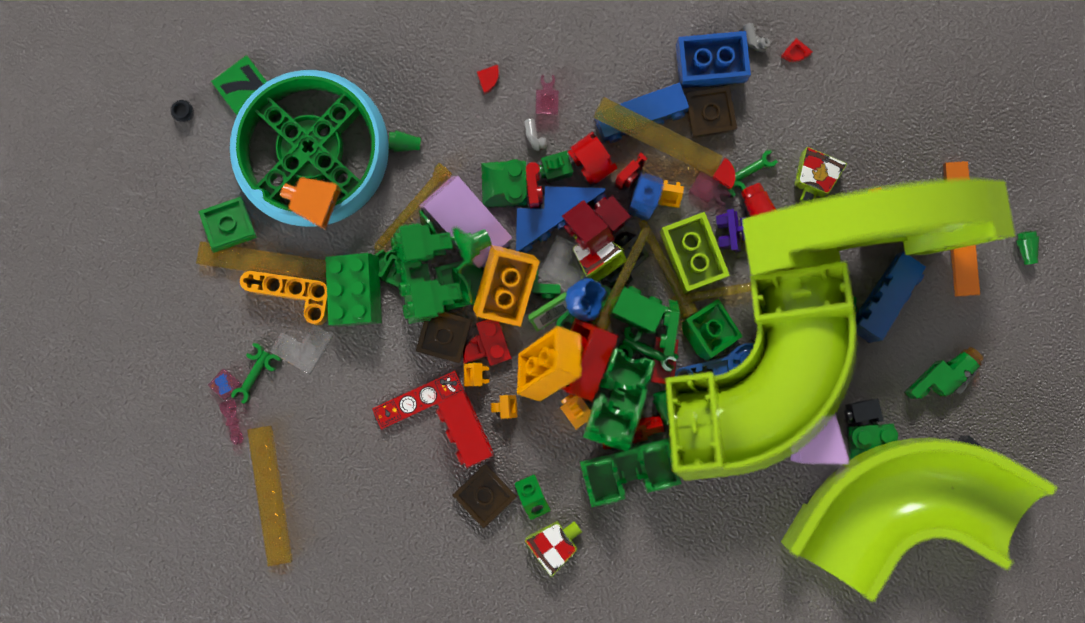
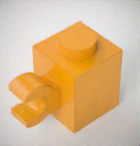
M569 394L561 400L563 405L560 406V409L576 430L588 421L591 410L581 397Z

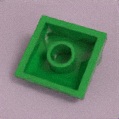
M512 159L505 162L481 163L482 204L486 208L527 207L526 161Z
M719 299L682 322V331L696 354L705 360L711 359L743 337Z
M894 423L846 426L849 460L874 447L898 440V432L895 429Z

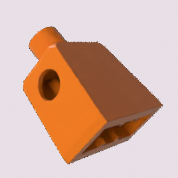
M300 178L296 187L285 183L280 195L291 200L289 204L291 211L326 230L341 188L334 183Z

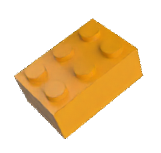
M491 245L473 307L476 316L521 327L540 261L531 254Z
M557 326L518 353L517 395L540 402L579 378L581 373V334Z

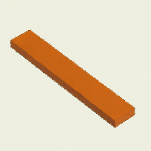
M968 161L947 162L943 164L944 180L970 179ZM976 245L951 250L955 297L980 295Z

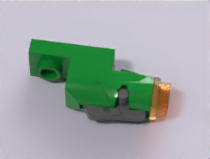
M969 347L947 363L944 360L935 361L904 393L910 399H922L930 392V387L939 396H948L953 393L960 394L974 378L984 358L976 349Z

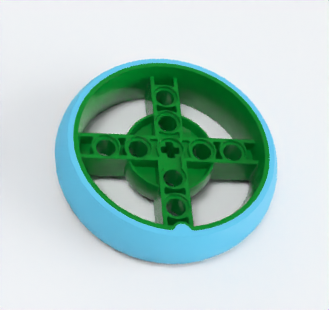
M294 71L275 77L260 86L251 94L240 109L230 138L231 164L236 180L244 194L258 209L271 218L296 226L315 227L317 225L291 211L289 206L278 202L282 198L280 194L285 183L293 186L300 178L317 181L327 178L330 182L338 185L341 188V192L346 196L336 202L328 224H332L351 216L370 200L384 177L388 161V134L377 106L357 85L341 76L325 71ZM307 90L328 91L340 96L321 117L302 115L293 119L276 104V102L288 95ZM346 112L342 120H336L337 113ZM281 114V120L273 123V117ZM360 114L368 126L371 138L370 158L361 180L341 163L343 156L341 134ZM262 118L278 133L276 155L279 162L258 183L251 167L250 144L254 130ZM330 128V133L327 136H320L322 129ZM298 129L297 136L289 138L290 131ZM309 145L314 149L311 153L306 149ZM331 159L329 167H321L323 160ZM294 160H299L298 167L296 169L291 170V162ZM341 174L348 175L344 183H338L337 181ZM280 176L283 177L282 184L274 186L275 179Z

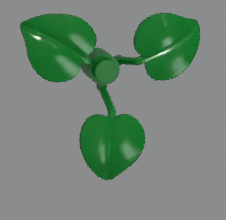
M419 210L421 226L428 225L430 234H436L432 223L423 214L424 210ZM453 227L451 240H455L464 262L456 269H451L454 284L460 283L462 297L473 305L475 302L472 301L471 291L466 279L462 275V269L467 264H472V259L480 255L481 250L491 246L492 242L485 229L473 234L470 232L465 234L458 227Z

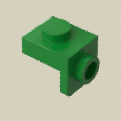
M537 270L532 286L533 294L542 295V299H555V295L560 296L561 284L538 283Z

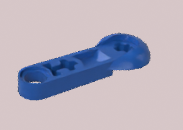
M742 344L724 358L679 368L675 371V377L681 371H686L689 375H693L691 368H695V372H700L703 370V366L711 369L715 376L727 373L745 361L755 344Z

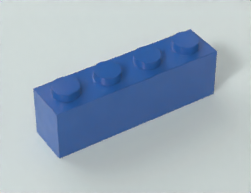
M677 83L595 112L594 119L603 143L607 141L614 143L621 140L622 136L630 133L631 136L643 132V128L649 126L656 128L671 118L673 121L685 117L689 105L681 84Z

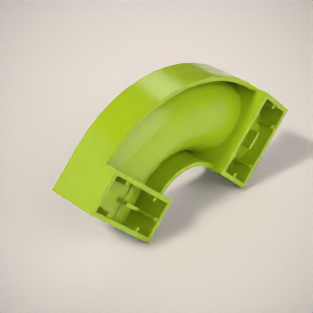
M988 179L943 180L886 187L821 199L742 219L751 275L841 262L839 251L869 245L903 242L906 255H929L1015 237L1005 181Z
M847 262L750 276L755 321L757 323V338L751 353L745 361L735 369L715 376L713 372L666 378L673 469L684 481L746 474L772 466L802 449L831 420L848 390L853 376L857 352L856 320Z
M910 438L893 441L857 455L849 460V464H843L833 472L816 490L809 502L802 505L781 543L791 553L816 564L874 602L901 556L913 545L931 538L956 540L1008 570L1012 564L1008 554L1009 543L1018 522L1037 500L1047 495H1053L1057 487L1016 462L996 452L975 445L940 438Z

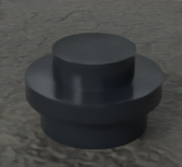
M178 100L173 103L171 115L176 121L187 122L193 117L194 108L191 103L186 100Z

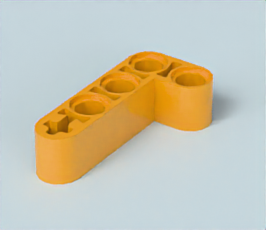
M247 271L240 278L241 287L251 293L305 301L304 317L309 323L322 325L328 319L327 284L321 281L255 271ZM255 279L263 283L261 286L258 284L250 285L249 282L250 280L253 281ZM279 280V289L272 291L271 283ZM301 283L302 291L295 295L293 287L295 284ZM323 286L325 293L322 297L317 298L315 291L318 287ZM315 309H320L321 316L318 320H313L311 317L312 311Z

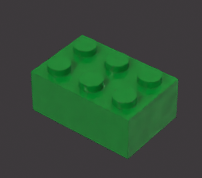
M371 253L325 257L328 325L353 326L382 323L379 256Z

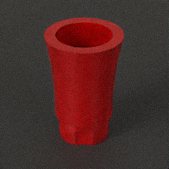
M761 183L751 185L741 192L750 217L777 210Z

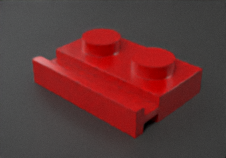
M640 153L636 161L633 159L617 175L615 185L620 190L625 186L627 188L631 187L639 176L638 170L644 168L647 158Z

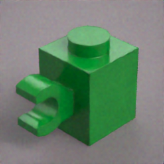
M567 150L541 158L539 173L541 179L546 178L547 184L573 176V169Z

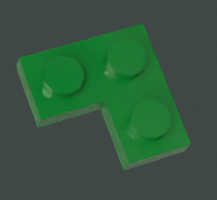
M668 300V306H665L666 309L662 315L663 326H666V333L661 334L660 348H663L664 356L673 357L680 310L678 301Z

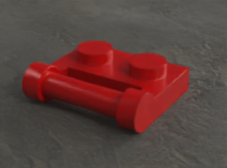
M531 162L526 166L529 206L531 209H539V204H543L542 186L537 187V183L540 180V168L535 162Z

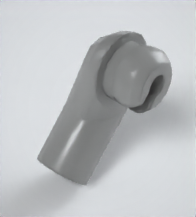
M753 23L743 26V31H746L747 44L750 48L757 52H765L770 47L768 38L756 36Z
M525 120L526 137L533 149L536 151L546 149V138H538L535 120Z

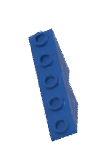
M545 186L544 209L517 208L516 251L528 253L533 249L532 245L537 241L542 243L551 237V231L556 228L559 230L564 228L563 226L566 223L562 215L582 200L588 205L593 202L597 204L602 198L607 197L605 195V188Z

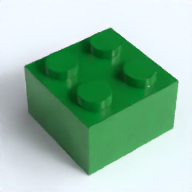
M629 286L628 289L624 287L610 316L625 324L633 325L632 327L638 330L642 329L646 334H653L666 309L662 305L663 301L653 296L646 298L641 295L642 291L632 286Z

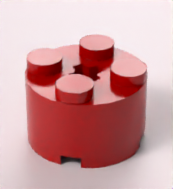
M593 132L570 147L571 150L568 151L577 167L583 166L581 172L590 185L592 183L597 184L618 169L616 164L611 161L609 153Z

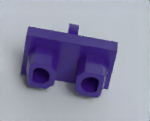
M728 209L727 213L716 216L717 228L729 227V235L719 237L718 241L720 249L740 252L742 251L740 233H742V241H745L742 219L745 218H740L741 226H739L738 212L734 211V209Z

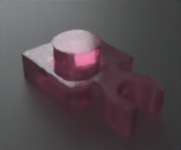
M541 75L543 90H536V114L558 115L559 90H552L555 85L554 75H552L551 83H545L544 75Z
M701 171L689 190V193L707 203L713 198L719 206H725L726 204L720 200V195H725L728 198L731 196L728 191L717 189L719 182Z

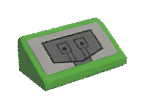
M565 292L528 315V319L536 331H540L568 311Z

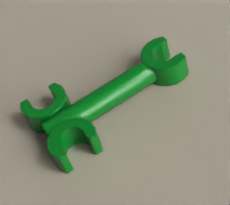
M765 151L760 160L736 172L733 187H739L742 192L746 186L740 180L763 167H774L778 161L768 162L766 156L770 155L772 151ZM733 187L731 190L728 188V194L731 198L736 196Z
M630 324L624 331L625 339L617 349H627L629 358H632L635 355V350L661 362L664 370L671 372L674 366L668 363V359L676 361L679 356L675 353L673 357L664 356V353L639 342L638 340L643 336V330L640 329L637 335H633L631 333L633 325Z
M258 343L252 344L258 350L255 356L250 353L246 354L250 360H257L241 388H236L231 393V397L236 398L242 392L244 394V398L241 401L242 404L249 402V390L264 365L267 370L276 371V368L270 364L271 360L282 361L281 356L264 351L262 345Z

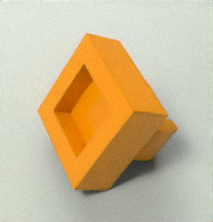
M665 180L657 205L679 208L684 186H680V182H676V185L668 184V180Z
M482 363L464 364V387L482 386V384L489 383V379L482 378V371H488L489 367L482 366Z
M516 395L499 396L500 403H491V412H500L501 419L518 418Z

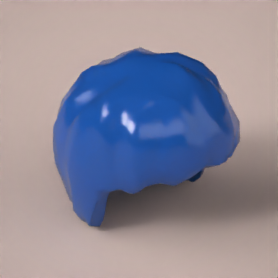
M592 278L581 279L567 289L566 307L569 313L576 319L585 322L592 321L598 317L607 292L600 283Z

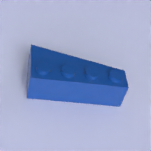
M904 251L896 254L855 315L858 336L869 343L883 341L903 305L911 297V292L915 285L917 286L923 279V272L926 266L911 256L906 255Z

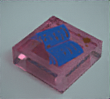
M223 368L208 386L223 400H227L233 390L242 383Z

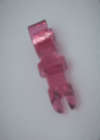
M232 399L220 403V411L227 419L225 424L230 429L231 442L235 445L242 443L244 438L242 431L240 432L239 418L236 419L235 401Z

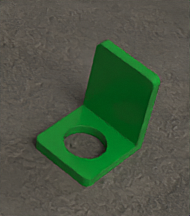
M535 475L515 483L522 506L530 520L551 511ZM535 506H543L539 511H531Z

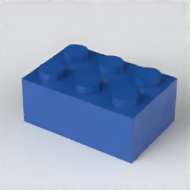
M746 31L678 37L675 46L679 83L682 88L746 83L751 76Z

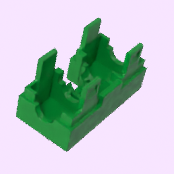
M420 223L399 226L393 238H391L392 251H396L398 260H395V270L401 276L399 292L401 296H404L406 304L403 305V315L405 319H408L409 324L430 321L431 318L438 317L439 313L444 312L443 306L455 304V300L462 299L460 283L440 286L438 279L430 280L428 263L422 264V262H427L428 259H433L435 256L446 255L445 249L453 248L451 234L448 232L431 235L429 226H421Z
M615 348L608 360L607 370L603 373L599 383L600 387L612 390L609 402H606L607 398H604L603 395H600L599 399H595L583 437L628 452L644 405L655 362L647 358H629L625 355V352H622L623 350Z
M669 438L631 447L628 452L620 450L579 461L591 507L626 499L622 484L635 479H643L648 493L682 484L680 476L673 469L672 446Z

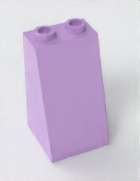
M451 176L419 205L443 233L450 232L451 236H453V227H458L465 234L469 232L473 234L485 229L490 236L492 245L507 248L510 245L508 242L512 238L510 234L459 176ZM453 240L452 243L459 249V247L455 243V240ZM491 246L481 250L480 255L472 259V264L475 267H485Z
M835 414L813 440L791 455V461L799 463L849 464Z

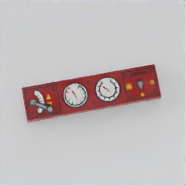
M453 371L376 406L372 410L380 428L384 429L464 392V388L456 371Z

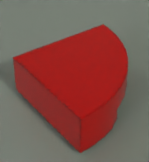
M795 38L781 55V58L791 62H798L808 58L813 51Z
M498 65L477 72L484 94L490 92L498 81Z
M724 158L712 178L730 190L735 183V170L732 163L727 158Z
M480 335L472 338L466 344L463 352L464 364L487 356Z

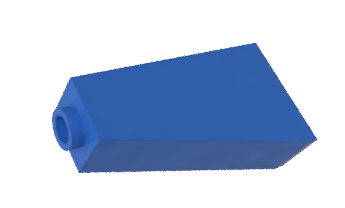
M644 172L640 173L627 212L629 215L647 221L650 219L663 188L662 178Z

